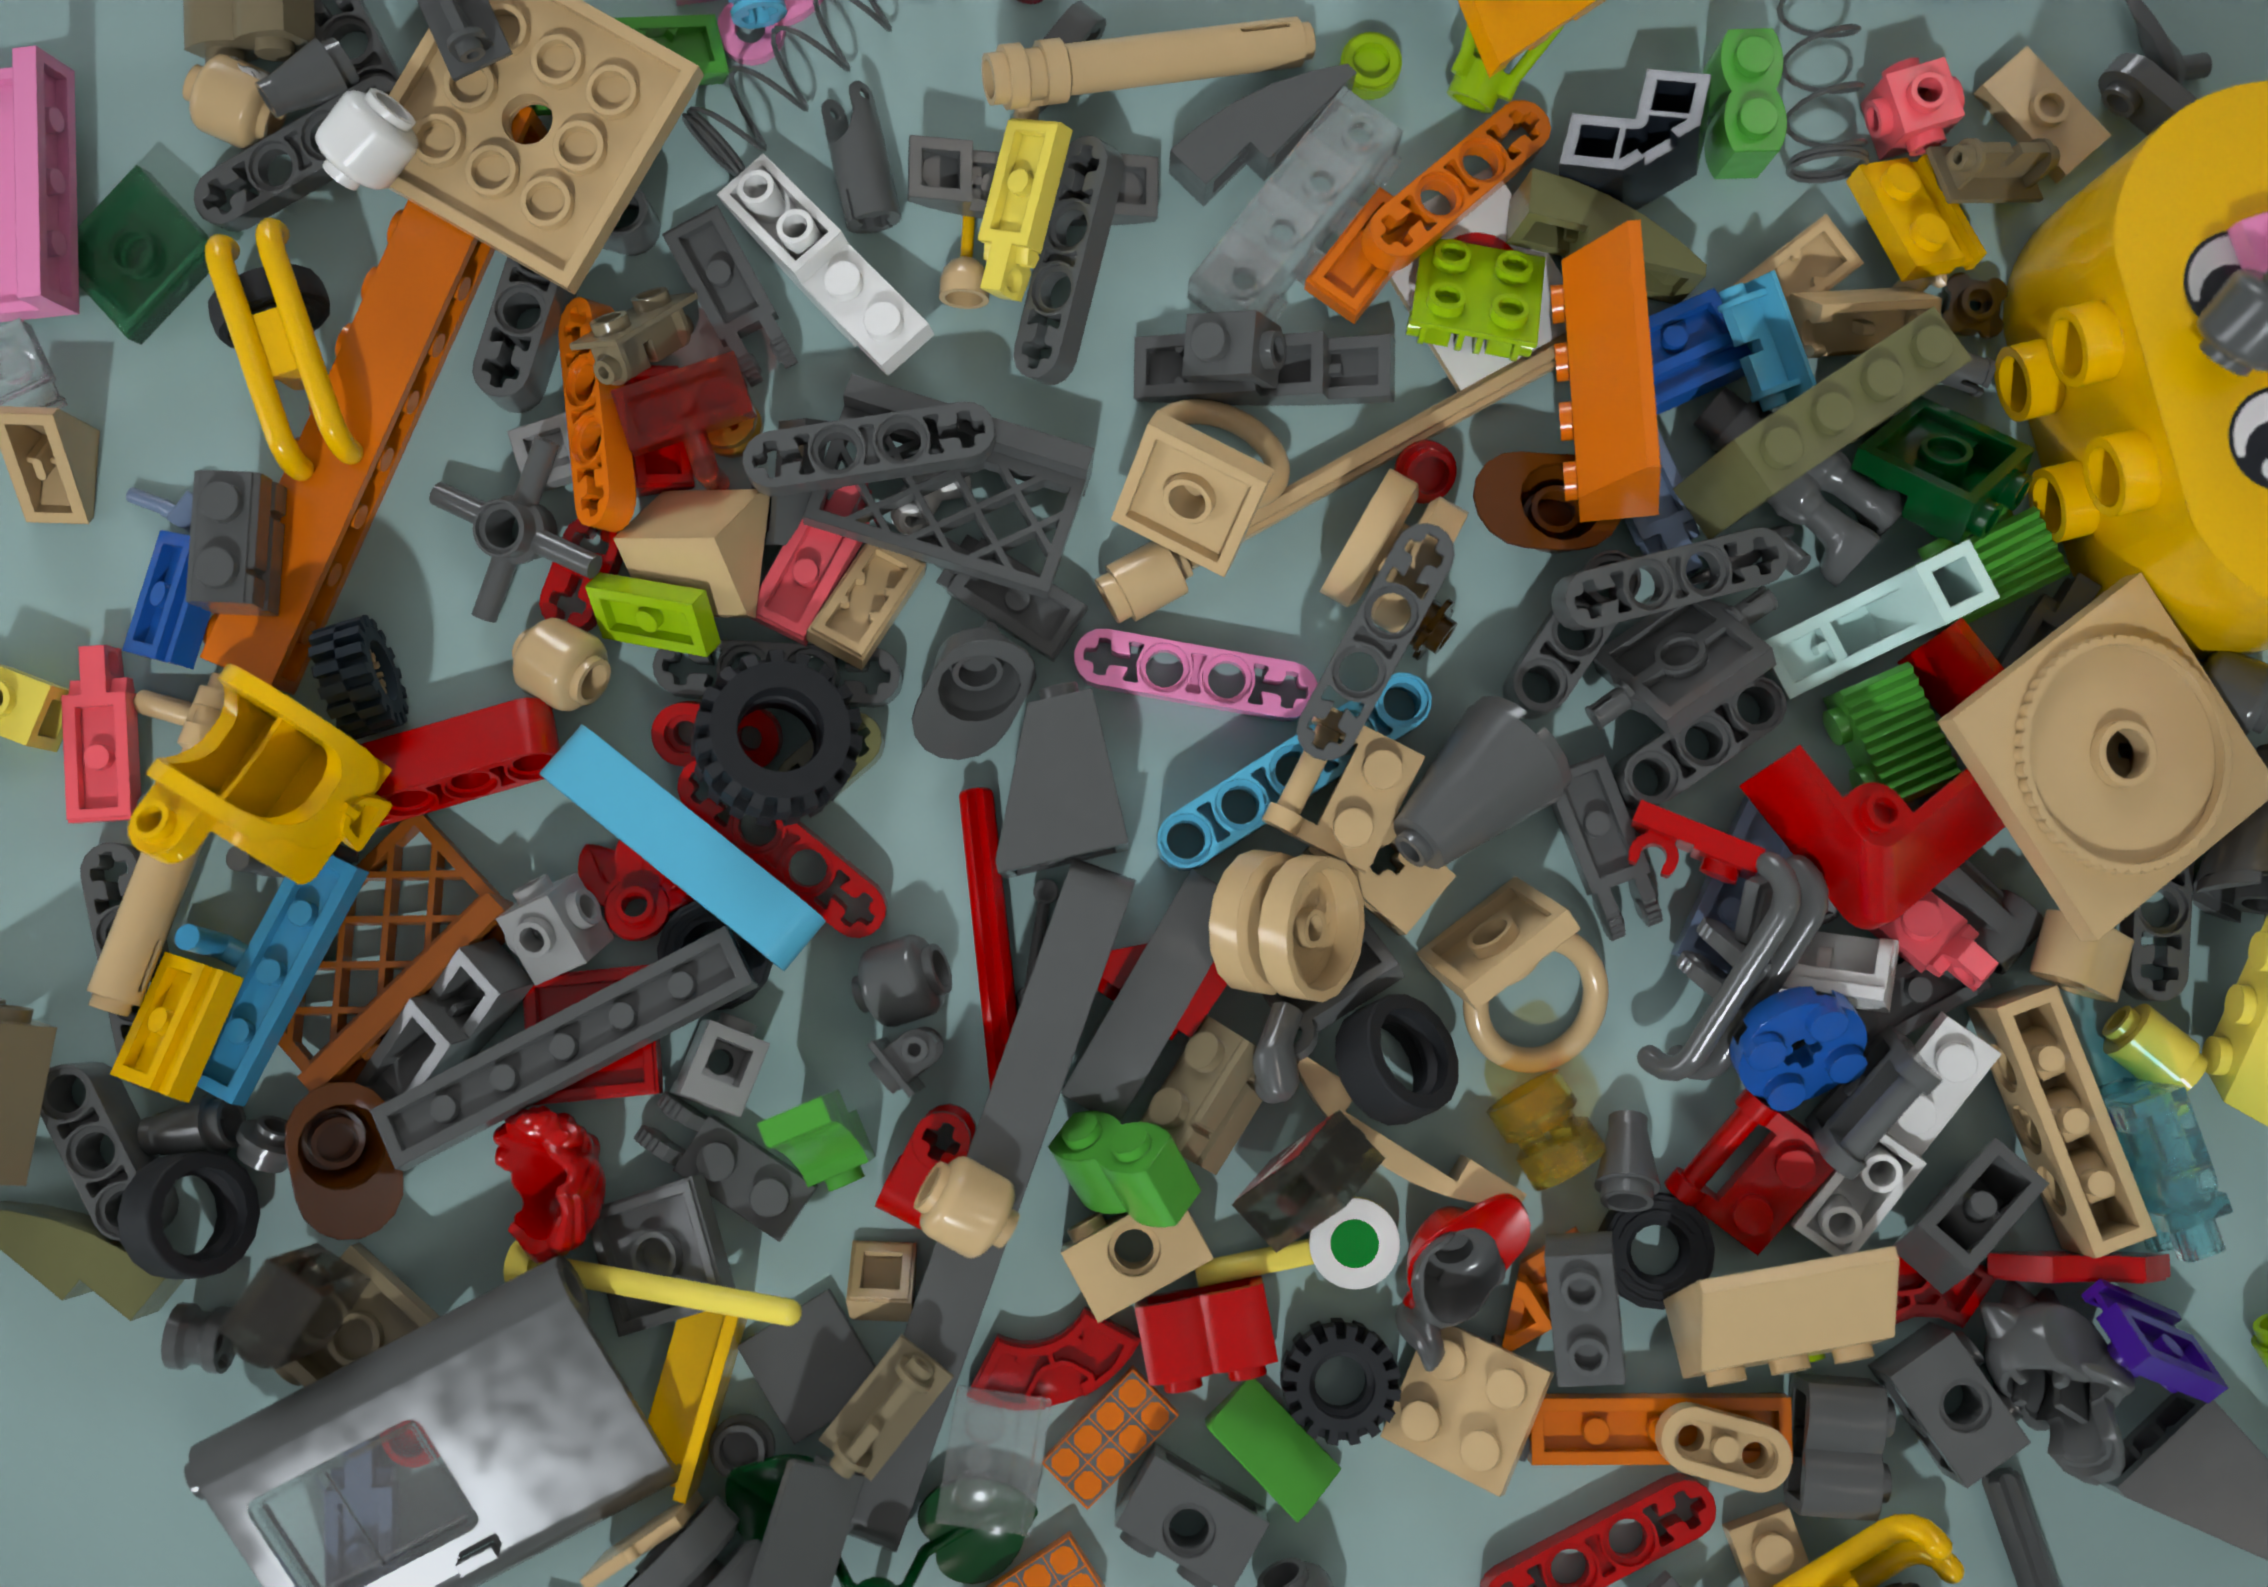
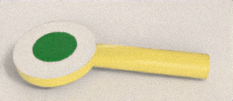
M1344 1197L1329 1203L1318 1213L1312 1223L1309 1239L1215 1257L1213 1260L1195 1269L1200 1288L1314 1264L1324 1278L1339 1287L1365 1289L1381 1282L1392 1271L1399 1256L1400 1238L1392 1217L1378 1203L1363 1197Z

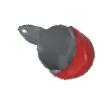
M1509 1193L1498 1194L1485 1199L1469 1210L1455 1206L1439 1208L1428 1216L1415 1233L1409 1245L1407 1256L1409 1291H1407L1396 1309L1395 1320L1402 1337L1418 1352L1426 1371H1434L1445 1355L1441 1329L1458 1325L1473 1318L1487 1300L1492 1289L1504 1281L1506 1270L1525 1249L1530 1237L1531 1223L1524 1205L1516 1196Z

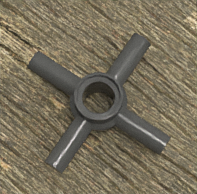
M534 437L514 495L485 502L444 482H438L431 490L430 503L472 523L476 544L485 554L492 556L471 613L481 620L492 623L497 622L517 564H526L544 557L589 579H593L601 569L602 557L557 536V524L554 516L546 507L539 504L560 447L559 444L546 438ZM517 519L519 533L517 539L514 540L512 528L514 521Z

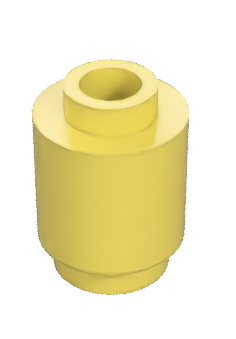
M2140 1004L2134 1008L2127 1005L2118 1009L2107 1020L2102 1029V1034L2106 1037L2103 1043L2104 1053L2154 1092L2164 1091L2171 1097L2181 1096L2189 1091L2206 1071L2208 1060L2199 1053L2200 1045L2149 1004Z

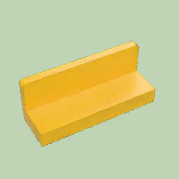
M704 1311L676 1321L648 1417L650 1426L675 1465L680 1463L682 1466L678 1481L669 1485L675 1487L672 1501L686 1504L700 1487L709 1455L710 1439L718 1424L739 1351L738 1345L741 1343L747 1323L745 1318Z

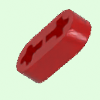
M578 518L570 523L562 538L579 546L583 538L594 539L597 532L601 531L600 538L609 546L605 555L596 553L602 557V566L599 572L618 575L623 559L613 538L619 532H610L581 524ZM552 562L540 595L539 605L541 614L545 620L549 618L564 620L565 611L557 606L558 600L561 596L572 597L579 579L583 581L578 591V598L586 603V608L582 614L572 612L567 622L589 632L597 625L585 588L592 579Z

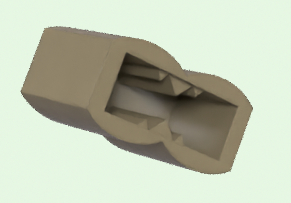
M183 0L184 50L204 58L205 63L218 54H229L246 62L260 58L284 62L315 38L314 0Z

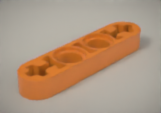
M1514 100L1504 105L1379 208L1362 234L1361 246L1367 260L1375 267L1385 271H1399L1408 266L1531 163L1550 136V121L1544 110L1535 103L1526 100ZM1522 127L1529 135L1520 136L1506 151L1501 143L1510 129L1515 131ZM1470 155L1483 158L1491 167L1492 177L1484 180L1474 178L1464 168L1463 158ZM1434 190L1443 194L1449 201L1450 213L1437 215L1428 211L1421 202V192ZM1406 219L1412 225L1401 243L1396 241L1388 245L1382 239L1384 233L1387 235L1393 234L1403 225Z
M577 297L572 299L565 307L561 315L558 333L575 510L581 524L610 532H619L629 524L636 506V487L625 384L615 386L601 383L594 374L593 366L595 359L591 349L571 350L569 346L570 343L592 331L590 326L592 320L615 311L611 306Z

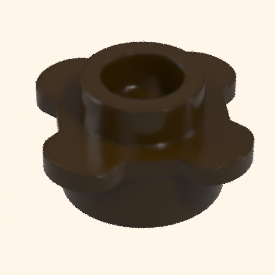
M1963 272L1952 275L1947 280V286H1945V290L1949 295L1945 298L1941 310V316L1952 332L1960 336L1979 334L1984 339H1991L2000 334L2004 327V322L2000 317L2001 302L2008 296L2006 284L1999 278L1980 281L1971 279ZM1970 301H1976L1979 304L1978 311L1970 308Z
M1435 599L1432 601L1409 643L1413 646L1412 649L1415 650L1412 657L1416 660H1419L1428 649L1437 654L1456 629L1458 623L1451 619L1454 613L1452 607L1455 603L1452 599H1447L1443 605Z

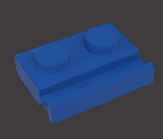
M1715 288L1649 316L1657 415L1745 376L1739 359L1754 353L1750 351L1746 344L1734 347L1723 314L1719 313L1717 309L1722 304V301Z
M160 530L122 651L194 669L211 612L185 602L190 535Z

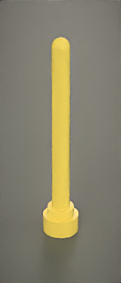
M516 1240L509 1248L503 1268L505 1282L542 1264L533 1262ZM566 1258L576 1270L584 1288L588 1290L783 1326L796 1324L802 1315L800 1304L790 1298Z

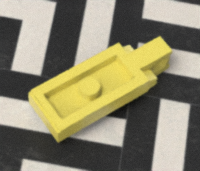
M1010 118L1007 122L977 238L978 241L984 243L983 259L987 261L980 288L1000 299L1021 302L1031 277L1030 268L1034 269L1040 259L1039 254H1041L1073 132L1071 128L1062 122Z

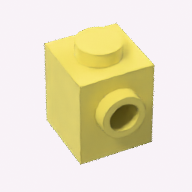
M0 664V736L25 746L57 752L63 739L61 695H68L69 689Z

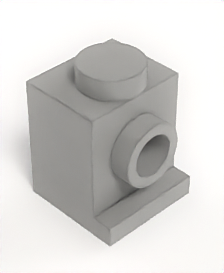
M721 1013L718 1022L701 1020L677 1080H674L670 1093L724 1114L741 1117L771 1043L753 1037L757 1029L756 1025L726 1013ZM718 1049L723 1050L729 1057V1066L721 1074L713 1073L708 1065L709 1056Z

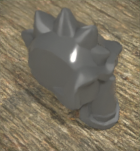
M2008 1280L2005 1284L2000 1303H1983L1981 1306L1983 1321L1987 1330L1984 1342L1985 1364L1995 1387L2003 1395L2011 1398V1401L2020 1408L2023 1414L2022 1420L2028 1427L2036 1431L2050 1429L2047 1453L2064 1472L2084 1483L2097 1486L2120 1477L2125 1467L2124 1443L2116 1421L2115 1409L2125 1396L2130 1395L2134 1391L2135 1379L2133 1373L2117 1365L2108 1352V1344L2093 1323L2076 1310L2062 1306L2054 1290L2044 1287L2034 1296L2028 1289L2016 1281Z

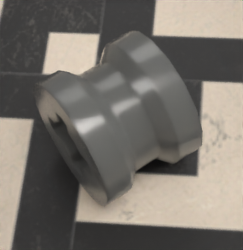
M178 1303L171 1311L163 1331L161 1359L164 1366L168 1369L183 1370L193 1364L201 1365L202 1369L207 1373L222 1374L226 1372L236 1355L241 1333V1319L222 1326L234 1307L220 1306L209 1312L202 1311L196 1303Z

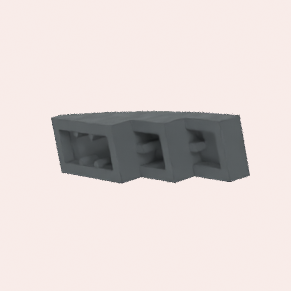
M1324 331L1283 334L1287 352L1285 364L1279 369L1277 388L1264 389L1252 381L1192 383L1183 378L1185 333L1135 337L1134 399L1139 402L1174 403L1187 399H1205L1228 405L1244 406L1342 405L1395 402V340L1391 334L1328 338Z

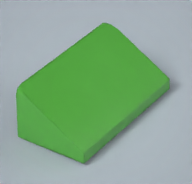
M1256 1378L1242 1381L1205 1417L1208 1430L1297 1523L1308 1514L1342 1469L1316 1440L1308 1435L1300 1424L1296 1423L1291 1414Z

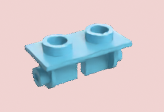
M1775 270L1745 284L1739 283L1719 292L1722 304L1717 309L1719 313L1723 314L1734 347L1746 344L1750 351L1754 353L1739 359L1752 396H1750L1752 403L1759 401L1762 412L1772 410L1791 402L1817 384Z

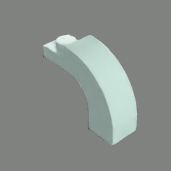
M1970 539L1765 640L1773 649L1777 665L1764 673V676L1773 680L1782 688L1786 701L1887 651L1999 599L2000 596Z

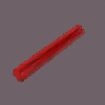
M977 787L960 791L959 804L991 1090L1017 1016V1005L1003 877L998 873L995 861L999 839L994 793L990 788Z

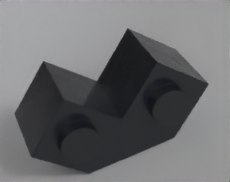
M1647 69L1635 119L1572 113L1559 162V176L1572 179L1610 195L1634 210L1640 209L1696 176L1708 127L1711 74Z

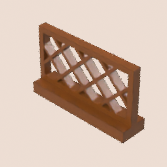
M427 814L403 820L356 865L369 872L362 887L368 881H386L383 916H355L356 896L338 931L336 961H322L317 970H335L332 1007H305V992L278 1043L302 1071L297 1078L309 1092L330 1082H355L409 999L429 993L458 948L495 938L501 945L506 942L504 932L496 918L513 906L514 903L504 899ZM421 832L432 844L430 870L402 871L403 848ZM445 859L455 870H445ZM387 864V870L380 871ZM429 880L426 915L398 916L401 881ZM444 880H465L479 895L460 915H441ZM382 925L380 960L352 961L354 926ZM397 925H426L424 950L412 961H395ZM440 925H448V926L440 933ZM351 970H379L377 995L366 1006H348ZM394 970H402V971L393 979ZM347 1015H356L347 1023ZM304 1016H331L330 1041L313 1056L302 1043Z

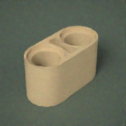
M2047 909L2029 973L2052 985H2057L2059 989L2099 1001L2117 1003L2134 940L2113 928L2098 941H2080L2061 910Z

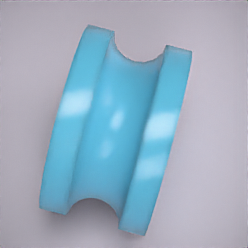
M728 0L734 5L730 11L732 21L741 28L756 29L778 23L787 14L784 0Z

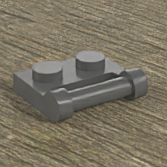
M1890 1024L1887 1025L1863 1053L1867 1059L1865 1072L1852 1082L1840 1083L1832 1088L1804 1120L1822 1157L1841 1175L1853 1181L1867 1166L1863 1160L1865 1156L1922 1093L1929 1096L1943 1081L1926 1064L1911 1040Z

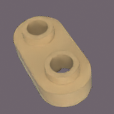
M1682 1402L1665 1410L1656 1425L1655 1441L1660 1454L1674 1468L1683 1473L1759 1493L1777 1488L1786 1480L1790 1473L1792 1452L1787 1440L1779 1431L1760 1420L1693 1402ZM1695 1425L1697 1428L1696 1440L1691 1445L1681 1446L1678 1442L1680 1430L1684 1426ZM1758 1442L1761 1448L1759 1458L1755 1462L1744 1463L1742 1459L1743 1449L1749 1443Z

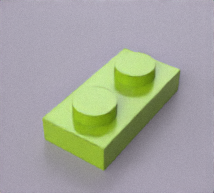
M599 572L585 586L603 639L708 657L721 643L706 590Z

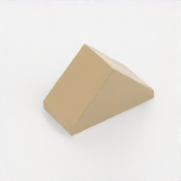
M0 406V450L25 521L89 524L94 518L100 430L59 408Z

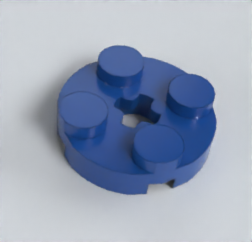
M1812 986L1794 987L1773 994L1748 1012L1743 1018L1747 1029L1741 1035L1738 1044L1735 1038H1732L1729 1054L1733 1067L1750 1093L1765 1099L1773 1110L1789 1111L1798 1107L1804 1100L1819 1096L1840 1083H1849L1858 1079L1865 1072L1867 1059L1863 1052L1867 1044V1030L1852 1003L1842 993L1831 990L1834 995L1832 997L1830 995H1817ZM1804 1039L1806 1044L1799 1049L1793 1050L1792 1044Z

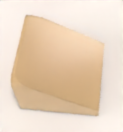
M852 1241L846 1296L848 1314L851 1319L908 1322L915 1303L917 1243Z

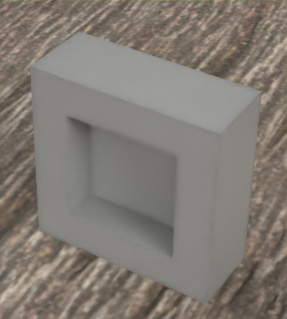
M566 412L507 431L520 474H522L534 437L539 436L560 445L543 492L573 483Z

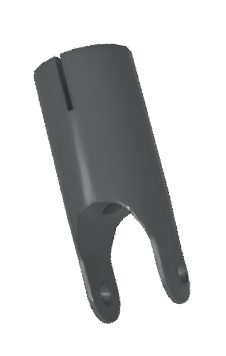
M854 81L849 86V96L853 109L849 126L845 111L837 101L833 99L825 100L822 103L821 112L846 228L853 233L868 234L893 227V225L900 222L902 216L873 94L865 83ZM830 111L834 113L835 119L832 117Z

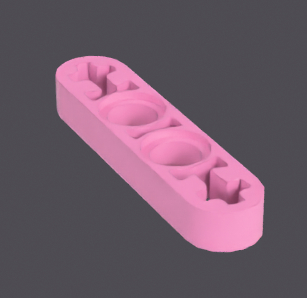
M1095 629L1086 633L1078 641L1074 651V664L1077 673L1087 685L1278 721H1295L1300 719L1301 713L1318 684L1313 673L1306 666L1296 662L1112 629ZM1099 643L1111 644V654L1113 656L1130 659V646L1143 648L1136 664L1137 682L1124 681L1128 673V667L1109 665L1105 675L1095 674L1093 662L1084 660L1086 652H1096L1099 648ZM1170 653L1180 660L1183 674L1176 684L1169 687H1160L1149 680L1146 666L1154 655ZM1220 664L1236 666L1244 676L1243 690L1232 698L1217 696L1208 684L1209 673L1214 667ZM1254 668L1267 671L1262 681L1265 684L1281 685L1286 676L1296 677V688L1306 691V698L1296 699L1291 708H1284L1281 706V696L1262 691L1260 694L1261 705L1249 703L1248 699L1255 686Z

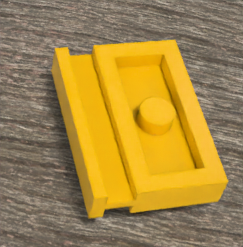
M1927 154L1922 155L1915 162H1910L1909 158L1906 157L1869 163L1867 165L1861 164L1858 165L1846 180L1847 185L1902 282L1949 274L1956 267L1961 266L1965 270H1971L1987 254L1959 204H1947L1943 192L1937 185L1936 175Z
M165 952L110 1075L189 1103L244 978Z

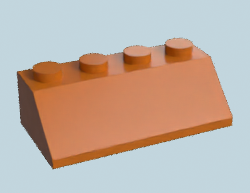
M1641 219L1624 222L1562 259L1563 284L1550 285L1553 324L1566 323L1567 342L1554 343L1557 382L1570 381L1571 401L1558 402L1561 441L1574 440L1575 461L1563 462L1565 501L1578 500L1580 522L1659 515L1661 461Z

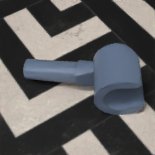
M134 487L128 490L126 494L128 502L159 513L172 524L184 528L190 533L193 493L187 490L175 505L167 499Z

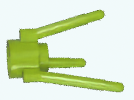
M1466 25L1460 51L1451 68V72L1455 75L1447 90V94L1458 103L1482 113H1491L1498 98L1511 102L1520 81L1564 26L1553 32L1545 42L1533 50H1527L1509 74L1504 72V68L1489 78L1469 27Z

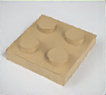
M1457 1325L1441 1329L1445 1349L1442 1361L1434 1371L1428 1372L1424 1369L1418 1352L1415 1351L1400 1387L1402 1390L1400 1402L1395 1401L1392 1407L1395 1415L1390 1423L1386 1421L1380 1437L1501 1497L1505 1495L1555 1372Z

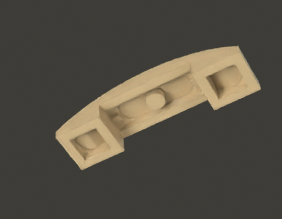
M1308 1057L1297 1062L1300 1082L1326 1118L1332 1115L1329 1119L1330 1123L1344 1137L1388 1170L1425 1189L1458 1200L1478 1204L1492 1196L1509 1193L1523 1202L1527 1194L1460 1154L1448 1176L1348 1114L1346 1110L1351 1104L1352 1099L1344 1088L1339 1076Z

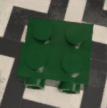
M1921 396L1858 447L1851 468L1874 479L1878 485L1886 489L1897 490L1907 495L1908 498L1901 517L1923 527L1926 532L1935 537L1960 544L1971 534L1984 539L1997 523L2003 507L2014 511L2021 504L2033 481V476L2027 474L2026 471L2035 448Z

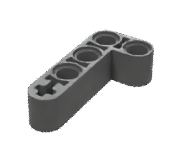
M638 187L625 209L639 210L637 219L630 226L624 228L615 227L603 249L623 255L636 256L646 253L656 244L660 236L659 219L645 194ZM509 257L506 259L473 361L472 373L475 383L500 408L511 413H523L536 407L546 392L559 351L558 333L561 315L567 304L576 298L577 292L575 295ZM531 308H541L540 317L536 324L524 330L517 329V321L523 312ZM511 345L515 346L514 351L510 349ZM516 371H519V376L516 380L506 379L503 385L500 384L503 375L513 377Z

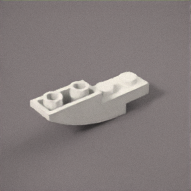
M764 153L717 194L734 217L821 313L854 347L858 346L887 376L893 373L935 335L929 323L848 243L842 231Z
M1942 1011L1914 1046L1926 1064L1943 1081L1929 1096L1922 1093L1865 1156L1863 1160L1867 1166L1854 1181L1847 1179L1834 1170L1796 1212L1791 1222L1795 1230L1832 1256L1858 1252L1927 1163L1921 1157L2001 1056L1997 1049Z

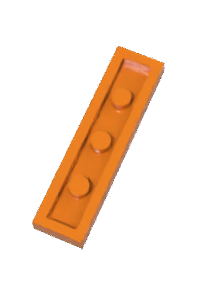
M1546 1393L1529 1434L1530 1450L1527 1460L1531 1465H1671L1663 1458L1656 1445L1655 1429L1657 1422L1663 1412L1677 1403L1693 1402L1767 1423L1779 1431L1787 1440L1791 1448L1793 1464L1791 1397L1785 1393ZM1695 1425L1684 1426L1678 1434L1679 1444L1681 1446L1691 1445L1697 1438V1428ZM1752 1442L1745 1446L1742 1452L1744 1463H1752L1759 1458L1761 1448L1758 1442Z

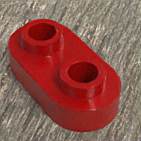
M681 701L664 708L656 716L651 729V739L656 752L666 762L686 767L689 763L696 760L695 756H691V744L684 742L680 738L679 726L683 721H689L694 724L701 702ZM766 709L754 711L745 716L738 726L737 735L739 743L745 754L754 763L765 767L778 756L783 744V732L780 723L772 713ZM745 726H753L760 731L762 742L758 748H749L743 743L741 733Z

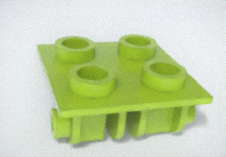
M1440 238L1419 256L1412 310L1409 312L1405 335L1417 337V344L1428 343L1448 347L1451 333L1456 334L1453 348L1455 351H1461L1465 336L1474 337L1472 354L1479 355L1483 340L1486 339L1485 354L1509 358L1510 361H1517L1518 356L1530 357L1533 348H1536L1538 344L1546 257L1525 254L1516 250L1508 251L1469 244L1455 239Z

